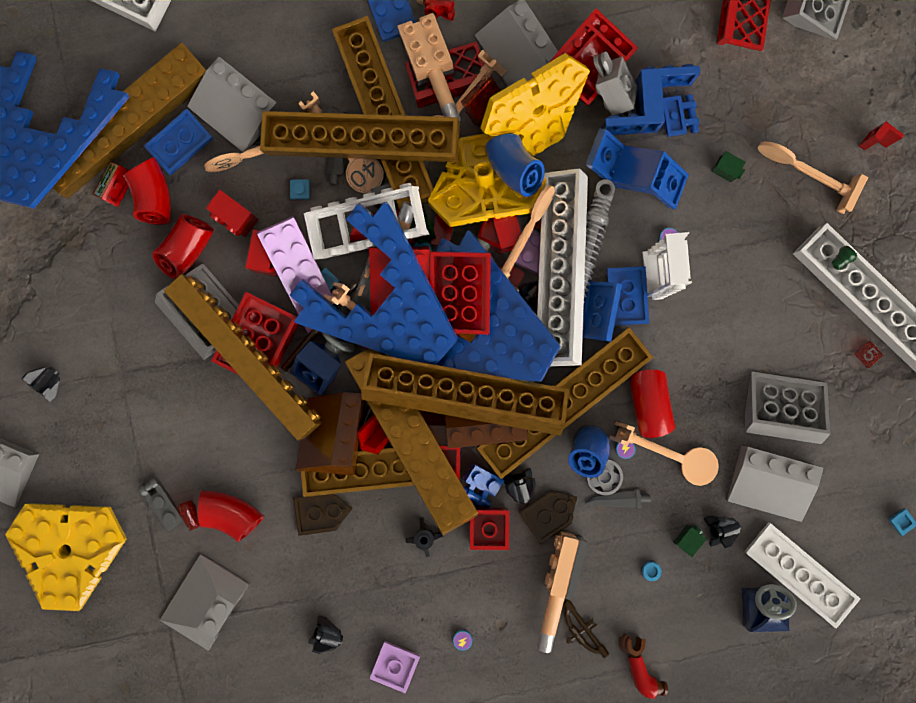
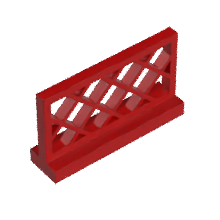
M723 0L716 44H731L762 51L764 49L771 0H763L764 7L762 9L759 8L755 0H748L744 5H742L740 0ZM749 3L756 11L752 16L744 8ZM739 10L746 18L741 24L736 18V13ZM757 14L762 21L761 26L758 28L752 20ZM746 22L753 29V32L748 35L741 26ZM738 29L743 39H733L734 30ZM753 33L759 38L758 44H753L749 38Z
M477 42L448 50L450 56L458 57L455 65L453 64L454 72L457 70L464 74L462 79L459 80L452 78L453 74L445 76L453 98L462 96L478 76V74L475 75L470 72L473 65L480 68L484 65L483 61L478 57L480 50ZM475 49L476 55L473 59L464 56L466 51ZM462 59L470 63L467 70L458 67ZM406 62L405 67L417 107L421 108L438 103L431 82L425 83L427 84L425 90L417 92V81L415 80L414 82L413 78L415 76L410 70V62ZM487 77L478 90L490 87V78Z

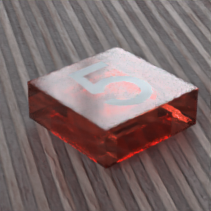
M868 341L855 353V356L866 368H870L884 356L871 341Z

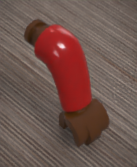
M623 633L619 637V647L623 652L630 654L628 656L630 671L639 693L649 699H655L659 695L666 696L668 693L667 682L657 681L655 677L650 676L643 657L640 655L645 649L646 639L636 637V644L632 648V639Z

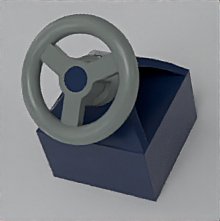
M323 332L322 334L327 343L321 344L310 341L296 356L290 372L320 396L335 380L341 367L338 356L339 351L353 352L355 350L354 343Z
M774 584L758 588H742L743 627L749 632L790 631L789 618L795 613L797 606L794 596L786 588Z

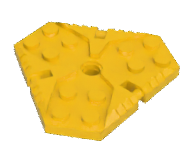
M564 53L532 72L530 80L527 81L525 78H522L490 97L481 125L482 131L491 137L503 134H516L521 138L526 151L530 155L534 156L543 152L546 148L564 138L575 110L574 106L577 105L590 70L581 62Z
M485 133L462 137L459 139L458 162H447V172H442L428 199V204L449 227L488 221V218L493 217L500 219V217L505 218L507 216L532 213L538 197L546 187V179H543L542 185L534 195L530 197L523 196L504 183L488 160L485 145L494 137Z
M37 503L25 504L5 534L11 548L14 550V554L17 556V560L20 562L21 568H25L27 572L25 576L29 580V584L32 586V590L35 592L41 608L45 610L79 611L83 608L101 580V572H105L127 539L111 507L72 505L70 508H66V505ZM65 515H68V521H65ZM67 545L70 546V548H71V553L67 552V550H66V546H67ZM36 562L37 570L34 569L32 563ZM90 565L95 568L93 571L89 569Z

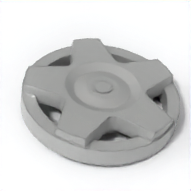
M608 459L603 473L591 480L587 477V482L594 492L600 495H610L621 487L623 472L616 462ZM614 466L618 469L619 474L613 471ZM618 483L617 486L614 489H612V484ZM601 486L603 492L595 489V487Z

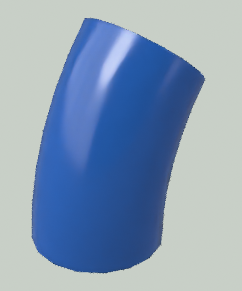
M503 134L487 142L485 151L488 160L504 183L523 196L530 197L539 190L544 179V164L526 151L521 138L516 134Z
M586 425L575 433L573 447L568 457V463L573 471L588 478L598 477L603 473L610 454V440L607 433L595 425Z

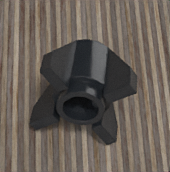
M539 282L523 283L519 287V293L536 313L538 310Z
M50 366L49 369L42 367L32 370L22 377L30 388L41 394L49 402L56 397L60 381L58 375L60 373Z
M527 468L522 473L513 476L507 474L503 477L506 491L514 501L520 504L530 501L536 488L535 478H532L531 468Z
M725 516L704 517V521L710 527L712 536L709 545L712 547L721 543L724 548L731 547L741 531L739 522L734 518Z
M423 517L419 519L420 529L416 532L415 536L408 537L405 540L406 543L415 544L417 548L424 550L425 556L430 557L429 548L433 545L434 540L444 536L441 532L433 533L429 528H425ZM422 537H426V538H427V542H424L423 540H420V539H421Z
M319 615L317 627L314 630L313 636L308 641L309 644L313 645L312 652L317 654L334 650L343 641L341 630L327 617Z

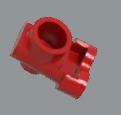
M425 0L424 13L425 15L434 13L436 19L438 16H442L446 20L453 21L455 2L452 0Z

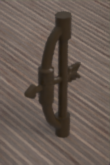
M566 599L563 602L565 606L564 615L569 631L573 635L572 637L568 636L566 642L568 644L574 643L573 640L576 639L580 645L590 652L601 654L603 658H606L609 652L591 632L598 624L593 623V618L585 624L572 602ZM569 613L574 615L583 629L579 631L573 625ZM583 632L588 634L597 646L596 649L586 642L582 635Z

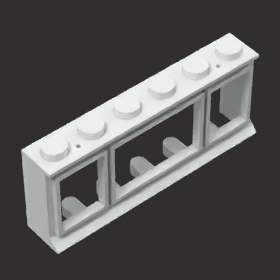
M407 183L399 185L400 189L397 190L387 188L381 190V194L367 193L358 200L357 197L345 199L346 203L340 204L338 201L328 203L326 208H322V206L310 208L311 211L304 213L313 259H326L369 249V247H377L369 239L350 242L344 213L353 211L359 203L364 207L388 202L397 218L394 200L410 196L416 228L404 230L403 232L407 239L429 235L422 210L419 187ZM337 215L343 245L325 249L319 219Z
M690 232L665 234L664 240H659V243H655V246H651V249L642 252L643 266H646L648 297H652V300L664 299L686 289V286L692 283V281H688L691 277L687 240H685Z

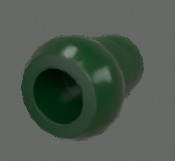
M843 246L840 248L836 258L831 262V265L836 270H841L844 266L856 260L857 253L851 247Z

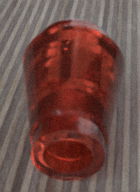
M192 500L179 504L177 512L188 529L194 530L198 528L199 521L196 504H193Z

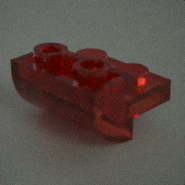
M486 74L461 101L467 110L466 114L478 127L482 125L489 98L502 91L489 74Z

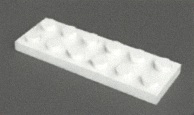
M769 522L744 551L834 628L841 624L861 599Z

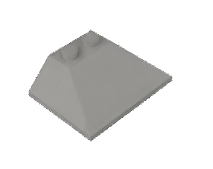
M200 554L160 621L209 651L218 637L220 629L236 603L240 601L249 583L203 554Z

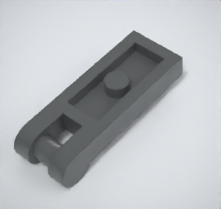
M156 476L149 479L147 484H142L138 487L139 492L145 497L167 532L185 521V518ZM153 488L157 491L154 495L150 491Z

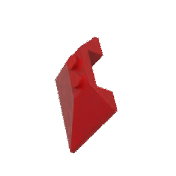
M595 8L549 62L566 53L590 70L579 97L588 106L598 95L595 88L598 71L594 65V56L598 54L601 56V53L607 52L611 60L622 56L626 63L638 47Z

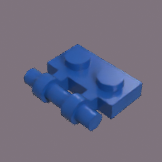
M693 94L686 95V102L683 103L681 95L663 98L667 137L685 135L687 133V126L691 128L692 134L699 132L698 125L700 122L696 116L695 108H697V105L693 99ZM684 110H688L689 119H685Z
M475 463L471 464L463 477V480L467 482L464 489L469 498L475 501V504L478 506H485L487 508L491 505V501L487 499L488 494L495 497L504 483V480L500 479L499 476ZM475 487L480 489L478 494L474 493Z

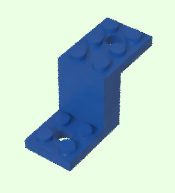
M685 64L682 67L667 65L655 69L653 66L643 68L635 80L638 87L636 95L637 114H630L627 117L611 115L605 119L601 129H606L612 135L657 133L665 123L662 87L691 86L700 75V66Z
M599 128L598 134L595 137L586 163L601 178L612 181L615 188L653 194L668 208L675 210L689 176L665 151L624 146L609 131Z

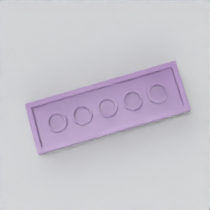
M294 216L257 232L298 315L304 307L294 300L290 293L300 280L304 279L322 296L325 294L332 295L316 260L313 259V254ZM305 327L309 334L312 329Z

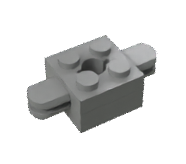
M607 52L601 53V56L599 54L594 56V65L598 71L595 88L597 93L602 96L606 110H609L611 115L620 114L621 117L637 114L634 105L638 87L623 57L611 60Z

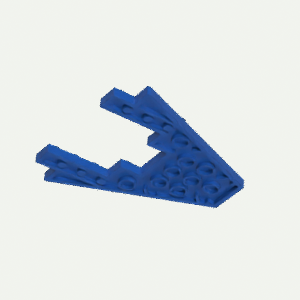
M16 51L10 68L0 66V201L32 209L39 204L129 99V95L126 92L115 90L120 77L116 71L99 68L81 119L75 120L63 117L57 134L29 129L28 127L34 113L29 109L19 107L37 58L33 54Z
M384 202L375 215L359 203L346 220L392 259L380 275L393 285L395 289L374 315L358 303L346 317L302 279L290 293V296L304 307L294 322L396 358L437 365L455 344L458 337L389 203Z
M468 230L460 246L442 238L436 250L488 253L474 234ZM491 257L490 334H476L472 343L457 335L458 340L437 365L510 379L542 382L561 346Z

